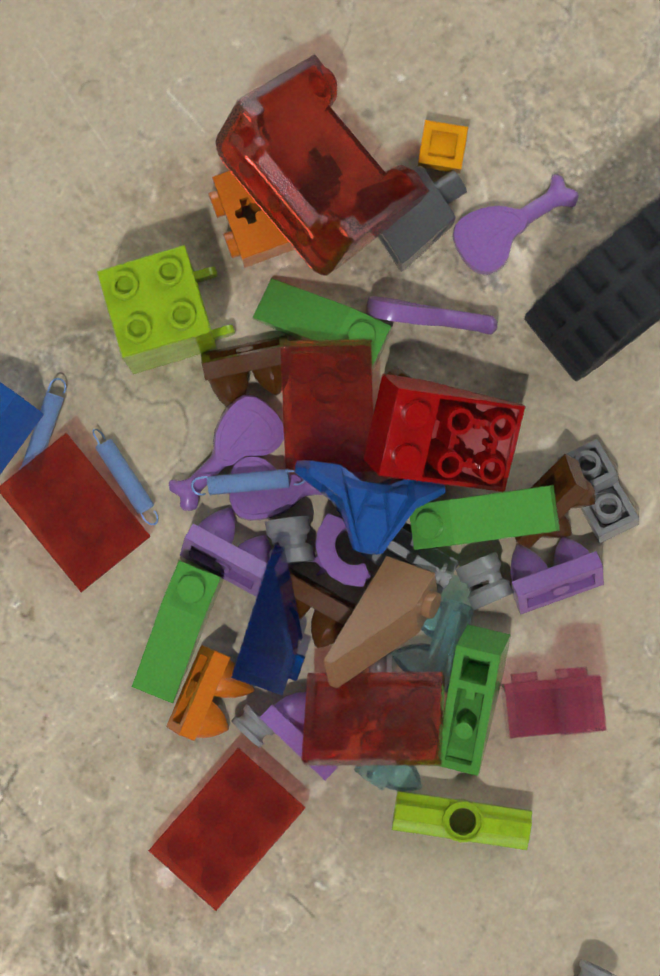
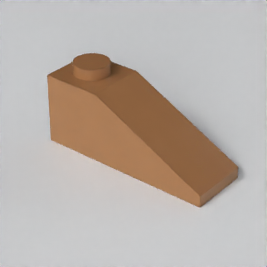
M386 556L324 659L330 686L338 688L417 635L427 618L432 619L436 615L441 602V594L437 590L435 573Z

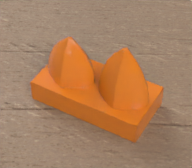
M201 644L166 727L178 735L195 741L196 737L209 738L228 731L227 719L217 704L212 702L214 696L236 698L253 693L254 687L249 677L236 663L230 660L229 656Z

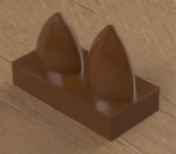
M287 335L201 353L205 381L209 380L213 392L225 407H228L236 398L246 395L248 371L253 372L255 379L264 389L274 395H279L288 381L290 363L293 362Z
M566 454L530 487L554 485L560 530L515 537L517 543L529 549L540 538L552 539L571 536V525L565 514L571 508H583L595 504L594 488L584 478L578 460Z
M285 566L273 585L276 588L271 598L269 610L271 630L276 634L292 627L312 607L315 609L311 619V634L314 645L317 648L329 646L336 641L357 605L289 566Z

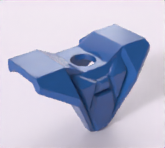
M297 460L294 473L333 503L341 517H343L353 550L361 553L382 554L415 509L445 494V485L400 478H390L380 483L364 482L342 465Z

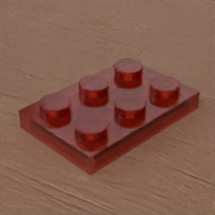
M372 339L281 341L285 469L294 470L297 460L342 465L349 472H374L363 460L373 418Z
M67 432L0 485L2 497L80 592H83L151 537Z
M361 672L338 688L329 685L327 673H308L302 762L305 766H441L445 689L443 672Z
M238 747L148 851L210 907L217 911L304 811L306 806Z

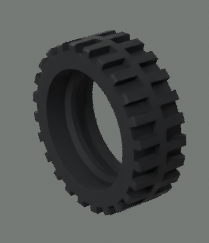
M660 196L654 201L649 202L636 215L620 225L610 236L590 250L583 259L573 265L563 274L564 276L552 284L525 314L524 320L574 381H579L593 370H596L608 359L615 356L624 347L641 336L651 326L660 321Z

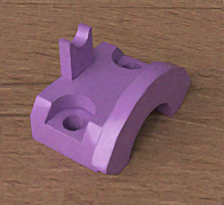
M327 514L317 531L315 547L318 556L314 558L315 561H311L318 563L320 567L316 575L319 576L327 572L330 577L344 585L363 587L365 581L370 579L365 564L349 565L342 561L336 552V541L340 534L346 531L345 523L340 515Z

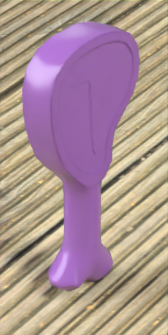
M553 174L548 191L521 209L506 206H490L478 209L462 217L453 230L452 237L455 248L463 262L474 272L482 275L495 273L507 262L513 240L523 233L530 223L556 207H574L578 201V192L567 188L562 176Z
M370 296L366 307V314L371 317L409 324L444 326L490 335L497 330L498 325L497 320L492 315L443 309L386 297Z
M242 395L226 408L214 431L211 457L190 478L181 481H169V489L180 497V507L183 510L192 511L198 507L199 495L195 494L191 488V483L195 478L216 476L224 468L234 465L244 456H263L273 453L280 447L284 440L285 430L276 411L264 400L254 395ZM207 478L197 479L194 482L193 488L197 493H201L207 486Z
M250 456L240 459L234 465L230 474L254 473L256 471L265 472V470L276 471L277 469L265 459ZM355 467L348 469L358 479L363 480V475ZM289 475V488L229 493V499L233 512L239 518L248 521H259L285 513L304 496L323 494L306 481L301 485H294V483H301L303 479L298 475Z

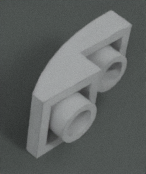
M598 439L566 454L578 460L584 478L594 488L595 504L583 507L581 510L599 544L639 525V517L619 484L618 474Z

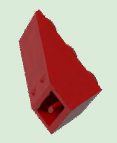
M382 374L363 460L379 476L505 492L526 406L423 379Z

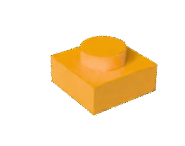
M425 120L418 166L447 172L454 170L460 174L468 127Z

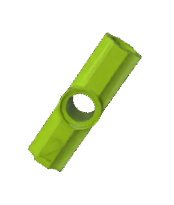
M397 790L392 830L448 838L457 842H475L527 850L532 826V810ZM459 808L469 809L474 815L472 827L465 832H456L449 824L451 814Z

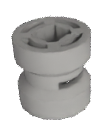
M308 516L287 517L265 522L266 534L272 539V544H275V548L269 553L272 567L315 561L313 547L305 542L307 533L310 531Z
M496 552L455 569L460 582L468 586L470 591L468 600L473 610L514 593L509 580L502 578L499 571L501 562ZM488 580L489 584L483 586L482 582Z

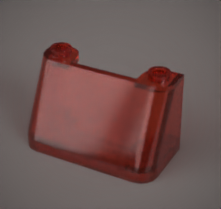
M314 54L238 99L219 131L215 143L218 155L224 165L314 272L327 276L345 264L418 205L427 195L429 189L414 170L404 165H395L387 172L382 169L331 108L337 97V80L332 71L326 68Z

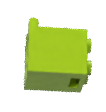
M185 245L97 271L122 359L133 374L194 357L203 352L217 350L215 341L236 334L233 325L211 329L198 283L217 277V270L215 266L194 271Z

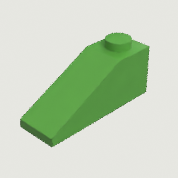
M272 278L253 315L254 320L372 374L391 333L390 325L352 307Z
M554 485L431 501L415 509L410 516L414 550L560 530Z
M178 561L132 684L133 688L174 704L224 579Z
M467 624L456 644L435 765L475 776L479 775L503 679L511 634Z

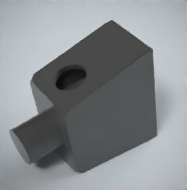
M418 166L356 193V205L400 272H402L454 225L455 215L448 204L466 194L467 190L463 181L454 170L433 183L422 166Z

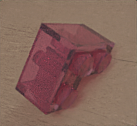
M587 667L555 669L556 678L538 680L537 671L510 674L511 683L501 684L506 737L513 739L551 734L570 735L607 731L601 676L588 675Z

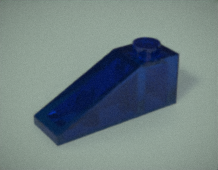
M275 545L262 577L231 678L283 696L288 680L298 681L306 656L298 654L303 634L285 548Z

